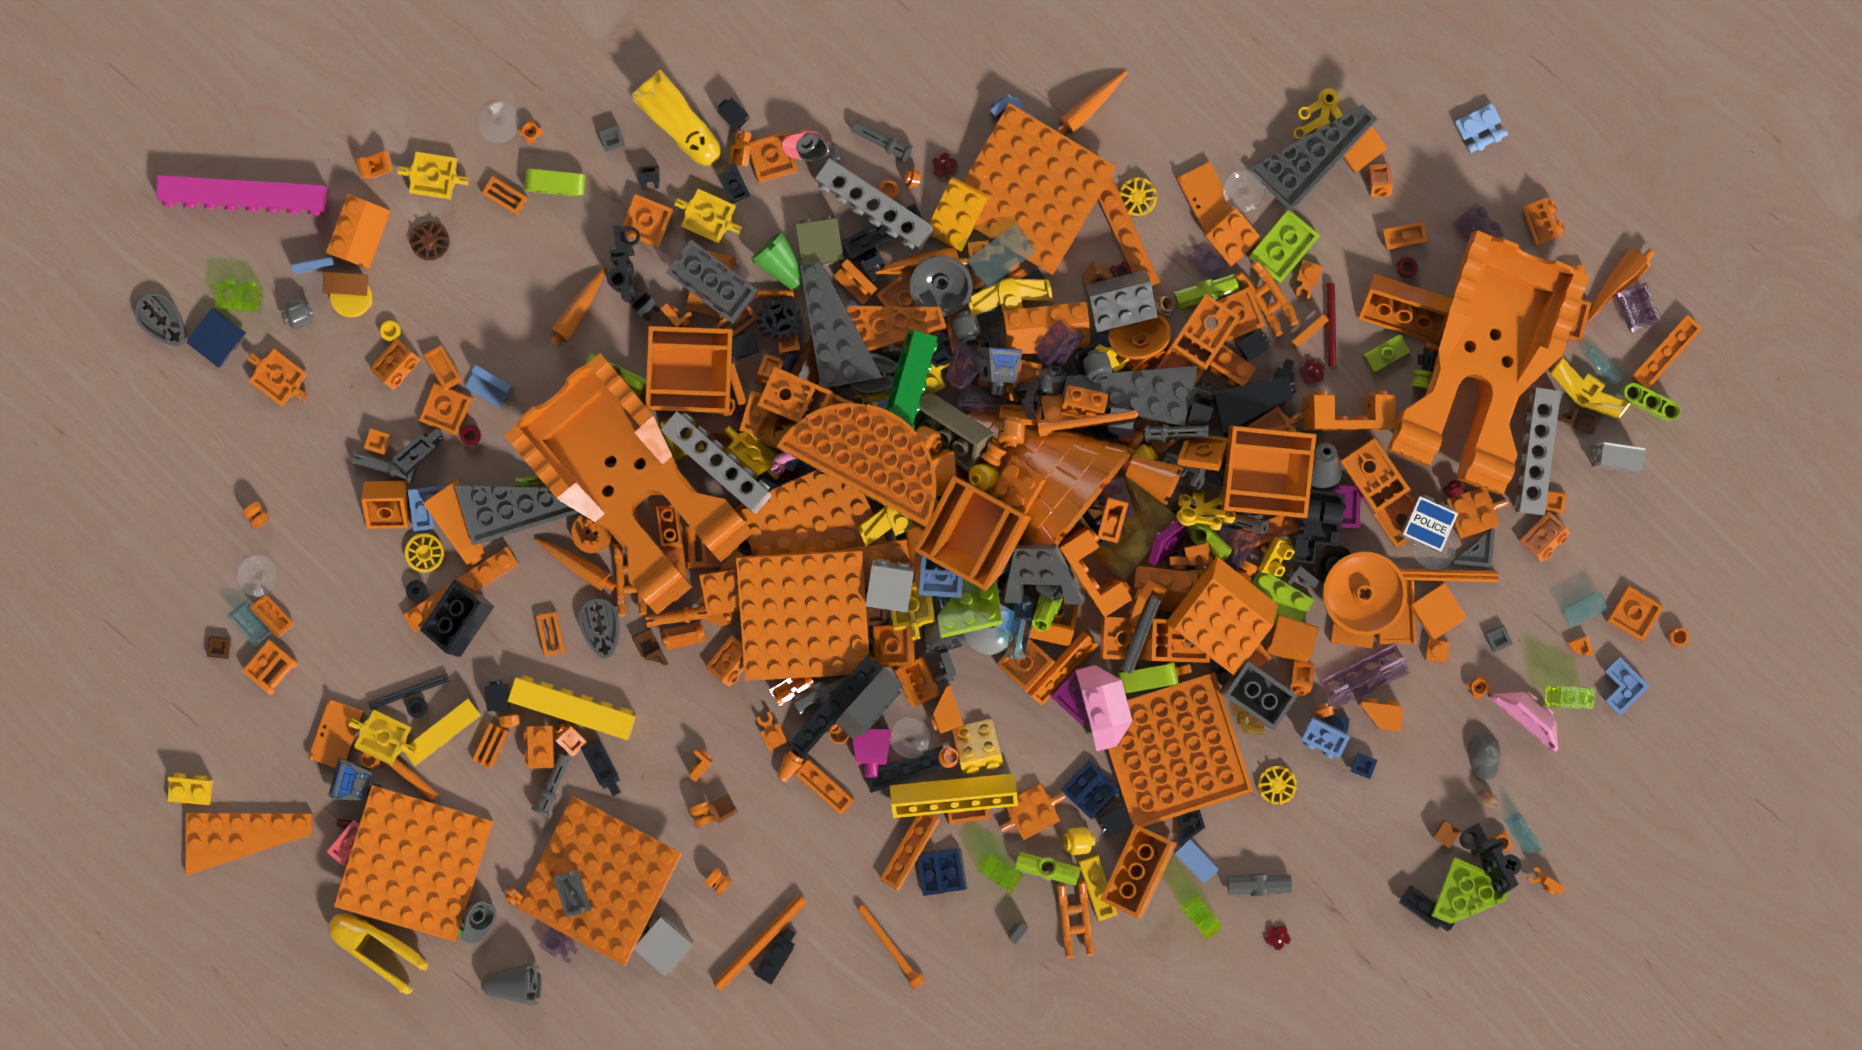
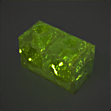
M225 279L224 283L218 282L215 307L226 310L261 313L263 288L258 287V283L246 281L245 285L237 284L236 280ZM232 289L234 292L233 297L230 300H226L225 292ZM252 291L254 299L251 302H247L245 296L248 292Z
M1546 686L1545 706L1595 709L1596 688Z
M989 851L976 868L980 873L1009 893L1013 892L1023 877L1021 873Z
M1196 893L1179 905L1207 941L1223 928Z

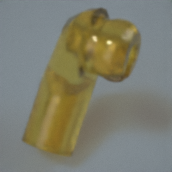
M1244 711L1238 713L1236 721L1244 733L1263 735L1264 725L1253 724L1248 718L1249 714Z

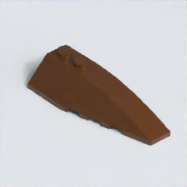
M811 334L790 374L818 385L819 374ZM783 389L780 392V398L782 400L790 399L791 391ZM769 411L755 437L779 453H783L784 451L778 449L777 445L789 429L797 423Z

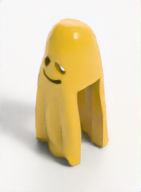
M661 69L631 94L633 101L644 113L672 137L676 145L693 161L700 165L710 166L719 159L721 148L717 139L708 126L691 110L681 92Z
M351 913L335 915L329 923L331 939L338 946L394 985L401 993L410 994L413 991L412 987L361 953L362 949L371 936H373L421 970L426 971L428 969L427 962L415 950L394 936L369 924L370 922L360 919Z

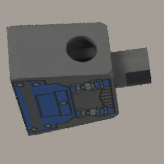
M978 347L980 380L991 381V394L1003 395L1004 382H1016L1022 350Z
M339 757L328 796L332 799L364 801L372 785L381 787V782L371 780L372 772L369 769Z

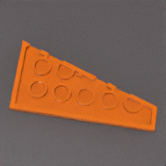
M845 306L869 352L888 347L890 343L894 345L904 342L908 328L927 334L947 328L941 307Z
M186 813L185 876L313 834V813Z

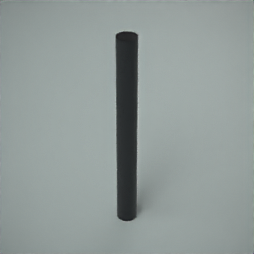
M445 674L368 702L369 707L373 710L450 682L449 676Z

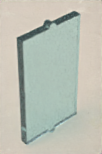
M1015 224L969 258L967 262L976 272L975 276H979L988 288L1036 253V250L1027 240L1028 237L1024 236Z

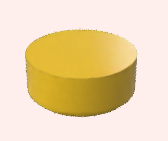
M388 320L380 326V335L387 341H395L396 338L399 339L401 336V327L395 321Z

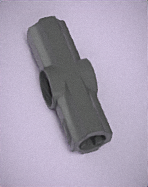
M849 675L833 676L830 679L826 678L813 685L811 689L793 697L792 700L799 713H804L818 704H824Z
M1257 873L1250 874V876H1228V895L1250 894L1251 896H1267L1271 893H1292L1291 875Z

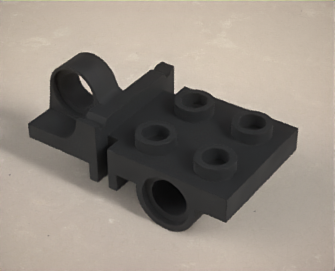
M615 225L613 227L616 250H610L611 261H614V265H618V267L608 272L607 282L615 291L621 292V299L624 302H633V296H637L636 285L633 281L631 282V276L634 275L633 263L628 260V256H635L632 248L640 241V233L632 226ZM626 232H636V239L633 242L626 241ZM618 276L623 278V282L620 284L615 283L618 280Z
M1310 489L1308 517H1299L1297 530L1303 531V535L1296 534L1293 561L1314 564L1317 544L1338 547L1339 540L1334 539V536H1340L1345 494Z
M1477 823L1460 835L1459 842L1463 848L1472 849L1470 852L1473 857L1481 854L1482 868L1489 874L1493 889L1502 896L1519 885L1514 875L1520 871L1521 862L1515 855L1509 854L1504 856L1501 850L1506 846L1502 844V838L1496 840L1494 837L1488 840L1480 824ZM1466 834H1472L1475 840L1474 844L1466 842Z

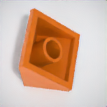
M1279 615L1267 652L1292 661L1308 663L1313 655L1319 627Z

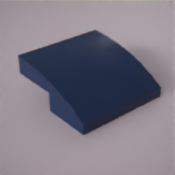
M212 308L186 343L220 368L231 352L238 347L246 332L217 309Z
M1090 760L1061 788V791L1092 821L1121 791Z
M961 848L920 854L917 860L923 896L967 889Z

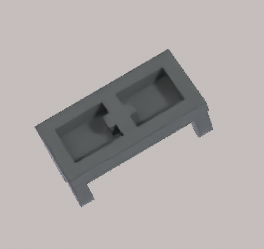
M1167 451L1163 462L1178 465L1179 456ZM1182 466L1184 467L1183 471L1178 470L1177 472L1180 475L1178 483L1200 492L1209 471L1202 468Z
M579 870L554 876L566 917H574L591 911Z

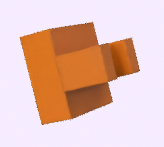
M1208 542L1185 548L1186 556H1188L1191 565L1197 564V556H1201L1204 563L1209 562L1210 547Z

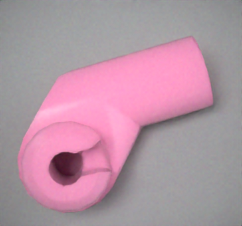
M786 452L776 455L771 467L772 474L776 476L782 474L786 469L788 461L796 458Z

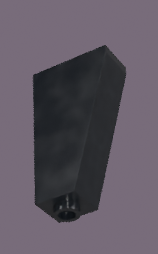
M1289 376L1214 392L1223 435L1228 434L1229 425L1243 426L1293 398L1292 393H1296L1294 381H1290Z

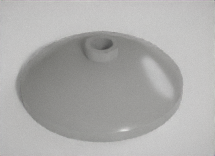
M999 593L1000 604L1010 609L1012 603H1005V595ZM988 627L963 633L970 647L987 655L1004 653L1011 649L1019 640V638L997 627Z

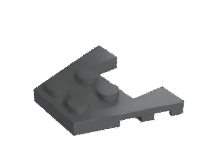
M1016 545L1006 589L1005 603L1024 602L1023 584L1061 585L1065 604L1083 605L1085 597L1083 594H1080L1077 588L1078 584L1075 578L1071 577L1068 571L1069 567L1057 545Z

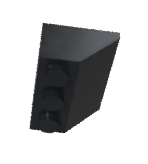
M454 579L420 631L446 654L461 657L495 606L478 592Z

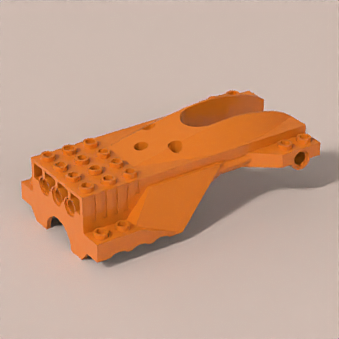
M1477 230L1471 232L1458 269L1449 315L1426 394L1418 402L1401 410L1387 450L1420 465H1431L1434 455L1441 446V435L1458 386L1464 378L1468 377L1475 381L1479 387L1480 398L1466 437L1457 479L1497 494H1504L1507 484L1511 481L1515 472L1514 464L1517 458V451L1509 423L1518 397L1563 355L1568 335L1573 327L1575 315L1580 307L1581 298L1590 277L1575 271L1572 266L1565 263L1532 256L1518 248L1519 244L1504 238L1493 237Z
M601 353L588 364L575 370L566 378V382L560 391L545 403L533 406L520 417L512 429L504 434L505 438L558 500L601 525L614 536L627 552L630 584L657 615L673 601L678 600L692 588V585L640 523L638 509L645 498L650 495L665 496L721 562L739 547L738 545L754 533L726 499L699 494L679 471L652 413ZM616 459V465L609 468L610 460ZM642 461H646L645 467L639 470V464ZM614 489L612 496L606 497L607 491Z

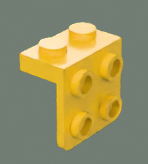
M992 719L966 724L952 730L963 775H973L979 771L994 770L999 766H1003Z

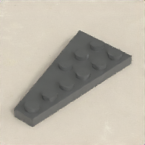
M1362 104L1342 115L1339 119L1326 124L1321 129L1312 134L1310 133L1247 170L1282 204L1293 212L1379 119Z
M817 262L801 265L800 269L821 387L828 389L882 379L881 372L833 286L823 264Z
M1198 366L1111 373L1109 378L1102 382H1093L1086 375L1067 376L1062 398H1065L1068 385L1108 394L1106 409L1111 410V407L1136 410L1138 417L1176 426H1184Z
M454 485L472 545L579 513L558 500L547 487Z

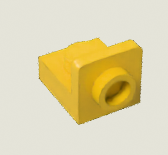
M1099 344L1095 348V350L1108 354L1112 372L1114 373L1123 369L1125 364L1130 361V359L1115 353L1110 347L1106 348Z

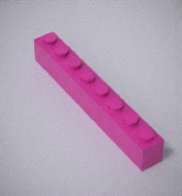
M158 175L156 200L165 207H175V204H183L184 208H196V205H204V209L216 210L217 206L225 207L224 210L237 211V207L245 208V211L258 212V209H266L267 213H279V210H287V214L299 215V211L308 212L307 215L320 216V212L326 213L328 188L324 185Z

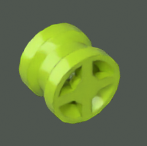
M1413 370L1415 377L1411 387L1427 389L1433 372Z

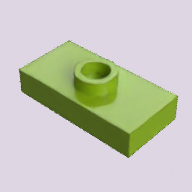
M1400 334L1363 356L1374 373L1410 353V350Z

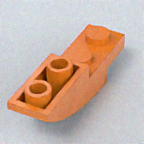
M672 505L656 507L661 548L688 580L679 513Z

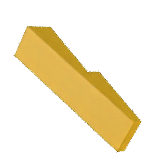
M470 699L465 700L411 742L409 745L417 748L414 756L405 753L406 756L416 766L482 715Z

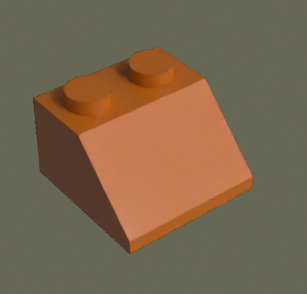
M406 481L364 482L361 500L367 529L408 528L409 509Z
M1038 593L1037 602H1036V606H1035V610H1034V615H1035L1036 610H1037V604H1038V600H1039V597H1040V594H1041V593ZM1062 596L1058 614L1054 615L1049 630L1041 632L1036 630L1031 624L1029 638L1070 646L1079 605L1065 604L1064 597Z
M950 685L945 687L933 712L934 717L931 718L934 730H939L940 734L964 726Z

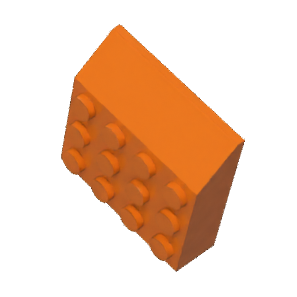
M649 326L646 382L647 409L653 412L729 413L733 329Z
M1229 425L1220 508L1226 511L1307 518L1316 434Z
M953 476L914 551L986 591L1003 572L1031 517L967 481Z
M1216 556L1166 624L1223 669L1235 676L1273 627L1278 604Z

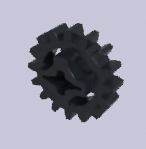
M778 297L776 302L771 298L770 304L763 303L764 310L759 309L758 315H760V317H757V323H760L759 331L764 330V337L771 335V341L775 337L778 338L779 343L782 342L784 337L789 341L791 334L795 337L797 336L796 329L801 330L800 322H802V316H799L801 314L800 308L795 309V302L789 304V298H786L784 302L781 301V297ZM788 311L792 314L794 319H792V317L788 315ZM783 314V319H781L780 322H778L777 324L776 320H779V318H781ZM766 320L772 325V328L767 325Z

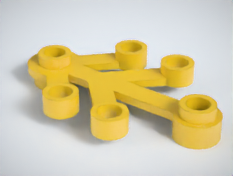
M1330 88L1322 90L1318 95V101L1298 110V118L1306 120L1311 116V113L1322 108L1320 117L1303 127H1297L1293 130L1292 136L1294 139L1300 140L1312 130L1316 129L1317 131L1326 124H1330L1331 122L1328 119L1330 111L1336 120L1343 115L1337 106L1339 96L1335 90ZM1327 95L1332 97L1331 102L1326 101ZM1302 110L1307 111L1306 117L1301 115ZM1297 130L1302 131V137L1296 135Z
M1202 488L1200 492L1193 490L1191 496L1195 500V509L1190 508L1192 498L1189 495L1182 494L1179 497L1178 505L1182 508L1178 511L1176 518L1182 525L1190 526L1195 523L1209 524V527L1213 530H1220L1223 521L1226 523H1233L1235 521L1236 513L1234 511L1214 509L1221 505L1222 489L1219 497L1205 504V490ZM1200 515H1209V516H1215V517H1211V518H1210V517H1205V516H1200Z

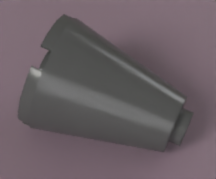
M1323 443L1315 449L1311 490L1329 491L1338 485L1342 476V469L1336 448L1329 443Z
M932 596L936 622L925 624L926 652L934 653V649L946 652L962 647V643L966 644V638L963 633L945 638L941 637L938 615L948 601L946 597Z
M529 963L487 974L481 981V989L487 996L527 1005H537L538 1002H535V1000L540 998L542 989L541 975H537L536 972L539 966L536 963Z

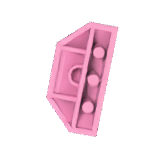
M1096 665L1075 670L1096 751L1116 747L1132 722L1122 680Z
M1528 691L1527 693L1507 692L1489 695L1491 700L1552 752L1558 750L1556 719L1552 717L1553 712L1545 705L1541 707L1537 704L1536 701L1538 699Z

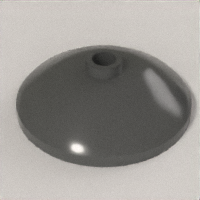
M937 255L923 260L917 265L911 276L910 292L917 306L941 307L943 316L955 314L963 309L972 294L973 283L968 269L960 261L950 256ZM942 278L945 279L946 282L944 284H941L938 280Z

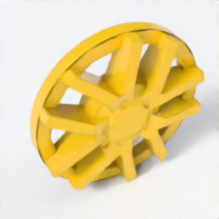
M1132 178L1126 181L1120 189L1121 196L1129 198L1125 205H1128L1130 202L1133 203V206L1128 210L1132 216H1145L1157 204V190L1145 178ZM1137 181H1143L1141 189L1137 188ZM1131 182H1134V189L1130 188L1127 185ZM1145 184L1150 185L1151 189L1144 190ZM1125 188L1131 191L1130 195L1123 193ZM1154 191V197H1147L1146 193ZM1146 200H1154L1151 207H1149ZM1145 204L1148 210L1143 212L1140 205ZM1137 206L1140 213H1134L1132 211Z
M418 534L409 540L405 548V558L409 566L423 573L437 569L445 555L444 546L441 541L431 534ZM422 537V542L420 545L415 540ZM425 537L431 538L429 545H425ZM433 540H435L439 546L432 547ZM412 543L418 546L416 551L410 548ZM440 549L441 554H433V550ZM409 551L416 554L411 559H409ZM433 557H440L437 564L435 563ZM418 558L420 561L413 565L412 561ZM429 560L432 562L434 566L430 569L427 564V561ZM423 562L426 569H420L418 567Z
M1272 766L1264 770L1260 775L1258 790L1261 797L1268 803L1282 805L1294 797L1297 790V780L1288 768ZM1275 769H1281L1283 771L1278 776ZM1271 770L1275 776L1272 779L1267 774ZM1285 772L1290 774L1286 780L1282 779ZM1266 776L1269 782L1261 783L1263 777ZM1292 778L1294 786L1286 783ZM1269 785V790L1262 791V786ZM1286 787L1293 789L1291 794L1285 791ZM1272 792L1271 800H1269L1264 794ZM1275 793L1279 794L1278 802L1274 801ZM1282 793L1289 796L1287 799L1282 801Z

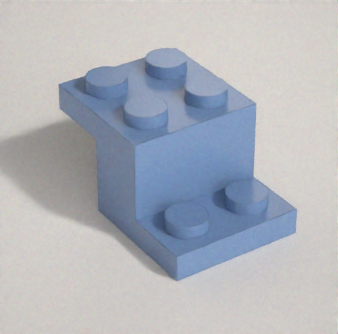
M922 555L919 595L962 598V586L965 579Z

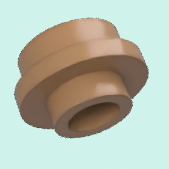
M1159 296L1155 299L1157 313L1161 316H1168L1172 313L1174 302L1169 296Z
M1483 790L1480 798L1486 809L1496 808L1495 803L1498 801L1493 791Z

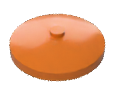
M1357 552L1343 557L1332 566L1323 584L1322 597L1327 614L1338 627L1351 634L1368 636L1384 632L1398 621L1406 605L1407 587L1401 571L1391 560L1373 552Z

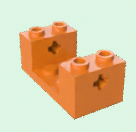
M1328 391L1309 393L1308 397L1302 398L1303 431H1384L1395 429V395H1388V391L1369 393V396L1362 398L1363 416H1356L1348 420V416H1337L1335 418V395H1328Z
M1081 524L1064 536L1058 544V548L1065 560L1071 565L1072 571L1097 610L1105 618L1132 600L1130 596L1132 590L1123 578L1119 580L1116 576H1113L1101 585H1098L1091 575L1088 576L1086 574L1089 570L1081 559L1099 548L1097 544L1099 539L1093 529L1090 527L1086 528Z

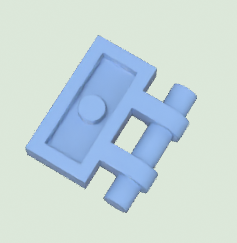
M1493 103L1454 122L1462 140L1471 138L1473 141L1472 144L1467 145L1469 153L1476 150L1481 151L1485 149L1484 146L1493 142L1497 143L1501 141V138L1508 135L1505 128L1498 131L1495 128V125L1502 121ZM1488 130L1490 135L1480 139L1478 134Z

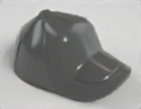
M1492 735L1475 736L1469 743L1468 748L1473 772L1480 779L1494 778L1499 768L1500 744Z
M478 900L468 906L463 917L465 924L462 931V939L465 942L478 943L484 938L497 916L494 905L484 900Z

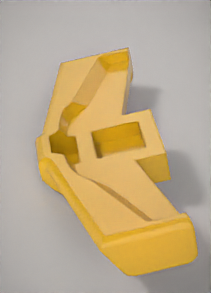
M1008 278L972 294L968 304L970 314L977 316L998 305H1001L1003 313L1005 310L1023 309L1021 300L1053 301L1049 280Z
M1563 356L1560 357L1550 372L1551 376L1568 393L1574 403L1582 408H1587L1620 420L1631 405L1629 401L1601 392L1606 385L1590 373L1583 379Z
M937 498L935 499V505H934V509H933L932 515H933V513H934V511H935V509H936V507H937V505H938V503H939L938 500H937ZM887 506L858 526L865 547L891 528L895 536L915 528L911 519Z

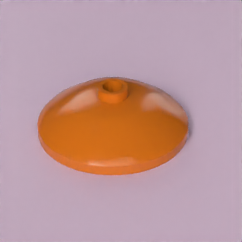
M1157 314V318L1110 329L1108 335L1109 343L1112 350L1124 358L1146 359L1158 354L1168 345L1171 338L1170 325L1163 316Z

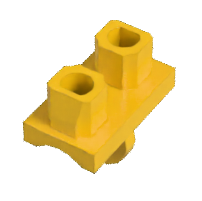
M1275 537L1269 546L1263 544L1260 549L1265 554L1258 569L1263 573H1270L1281 577L1285 571V567L1281 564L1283 559L1289 560L1295 553L1291 548L1292 542L1289 539L1283 540Z

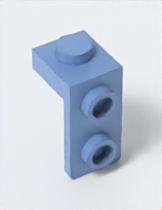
M1008 94L1003 100L998 98L990 105L992 107L990 114L996 119L1005 111L1009 103L1022 110L1021 107L1023 105L1016 96L1012 98Z

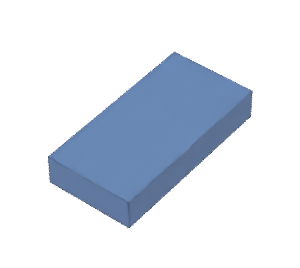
M332 257L291 265L292 272L295 274L337 267L336 260Z
M1190 839L1175 852L1180 860L1203 884L1219 870Z

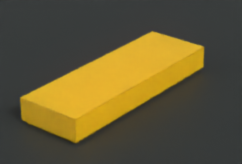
M1095 855L1078 861L1084 880L1087 883V889L1098 921L1118 915L1115 907L1100 901L1108 883L1099 856Z

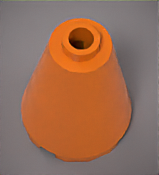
M1133 456L1132 460L1127 459L1123 470L1127 471L1125 476L1162 504L1167 505L1168 501L1165 498L1166 496L1171 497L1180 478L1177 472L1178 470L1183 471L1184 467Z

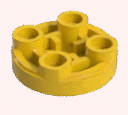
M368 285L367 296L330 294V302L334 310L340 315L349 318L358 317L371 307L372 291Z

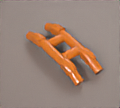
M1256 260L1252 263L1251 267L1265 282L1256 289L1255 284L1243 272H1239L1235 277L1245 289L1251 288L1258 307L1277 337L1282 335L1283 332L1278 318L1273 313L1274 311L1282 307L1291 326L1298 324L1299 321L1293 306L1281 292L1270 272ZM1271 290L1277 300L1268 306L1261 295Z
M616 541L613 543L617 608L618 616L624 617L626 616L625 593H637L632 585H625L624 573L628 572V564H623L622 546ZM638 594V614L646 615L647 603Z
M1086 881L1078 882L1080 904L1068 905L1066 884L1059 883L1057 887L1065 957L1067 959L1074 957L1071 935L1084 933L1086 956H1094ZM1081 912L1083 925L1070 926L1069 914Z

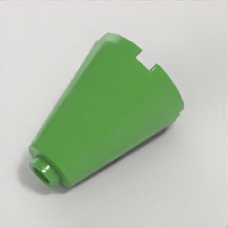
M779 232L751 257V261L789 289L793 290L796 288L799 290L803 286L801 265L786 237Z

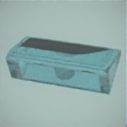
M1013 616L1006 657L1025 659L1033 618Z

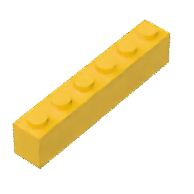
M522 675L521 678H515L508 702L629 740L636 719V715L632 714L633 710L624 707L618 710L612 708V703L602 700L599 704L593 702V697L584 694L578 697L573 695L574 691L566 688H561V691L553 689V684L544 681L538 684L533 682L534 678Z
M1015 773L890 785L893 818L1018 806Z

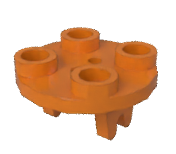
M583 514L575 520L571 529L574 544L581 551L587 553H598L605 550L611 543L613 536L607 529Z

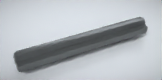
M1150 595L1121 667L1126 673H1133L1161 602L1156 596Z

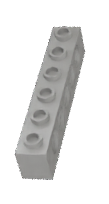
M830 158L815 178L819 184V189L827 194L830 191L836 195L834 198L844 205L846 203L853 206L852 210L860 216L865 214L873 225L877 227L883 226L887 229L885 231L887 234L895 239L898 236L904 240L903 244L911 250L916 248L920 251L934 231L932 225ZM837 180L845 181L844 185L840 188L834 186ZM860 191L862 194L858 199L851 198L853 192ZM872 202L879 204L875 210L868 209V206ZM890 213L896 215L893 221L885 220L886 215ZM905 225L913 226V229L908 233L902 231Z
M1534 388L1532 392H1529L1528 404H1530V412H1527L1525 416V425H1528L1527 433L1523 434L1522 445L1525 446L1524 454H1521L1519 465L1522 466V473L1517 478V487L1520 488L1519 495H1516L1514 500V507L1517 508V513L1545 515L1561 391ZM1539 405L1546 407L1547 413L1545 416L1538 414L1537 408ZM1537 425L1542 426L1544 429V434L1541 437L1535 434V427ZM1534 446H1538L1541 449L1539 457H1535L1532 454ZM1532 466L1536 467L1539 471L1536 478L1531 477L1529 474ZM1529 487L1534 488L1536 491L1533 499L1529 498L1526 494Z
M676 411L662 427L661 431L756 514L772 496L768 491L770 487L762 480L757 482L753 478L755 474L748 467L741 468L737 464L740 460L732 453L728 455L722 451L724 446L716 439L712 442L707 438L709 433L701 426L696 428L692 424L694 420L684 412L681 415ZM691 429V436L684 439V432ZM702 443H706V450L704 452H699V445ZM717 456H721L722 462L718 466H714V459ZM736 469L737 476L734 479H729L730 471ZM747 483H752V490L745 493L744 486Z

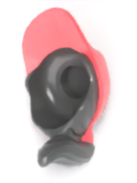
M804 129L796 134L785 137L781 143L784 153L792 158L804 161H820L829 155L833 160L841 159L838 145L827 142L823 135L817 131Z

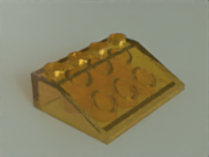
M1128 477L1110 497L1128 502L1123 522L1125 531L1120 534L1118 543L1109 541L1108 546L1102 547L1098 540L1099 548L1091 552L1124 581L1152 548L1153 538L1160 530L1164 531L1177 516V513L1170 507L1162 504ZM1102 509L1098 512L1094 519L1101 514Z

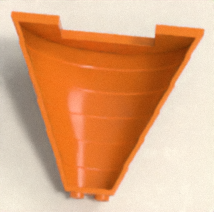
M973 403L966 412L970 418L994 432L992 443L1007 451L1006 455L1002 456L999 467L996 466L1000 476L1011 457L1016 456L1046 479L1026 514L1031 519L1021 536L1022 545L1058 546L1064 536L1077 523L1134 451L1129 445L1097 440L1090 435L1083 434V432L1070 429L1052 431V433H1048V436L1039 437L1038 425H1025L1024 443L1018 445L1016 449H1007L997 440L999 425L998 409L980 403L978 405ZM992 489L985 491L996 498L998 497L992 492Z

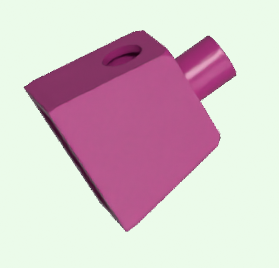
M869 729L862 737L858 734L854 740L852 739L857 766H865V777H878V766H885L887 764L891 729Z

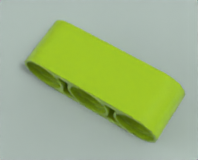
M526 169L524 190L584 197L586 175Z
M1631 383L1625 385L1620 391V397L1623 400L1631 402L1632 406L1663 421L1675 420L1680 415L1681 410L1677 403L1639 384ZM1630 387L1636 391L1634 399L1627 395V390ZM1648 397L1654 399L1655 404L1653 408L1648 407L1646 404ZM1666 406H1670L1673 409L1671 417L1665 414Z
M1175 663L1137 669L1133 673H1117L1118 678L1122 680L1125 693L1178 684Z

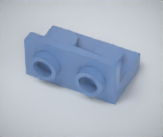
M1314 717L1311 718L1305 732L1301 735V741L1304 742L1305 746L1311 749L1316 747L1330 758H1334V756L1340 758L1350 739V734Z

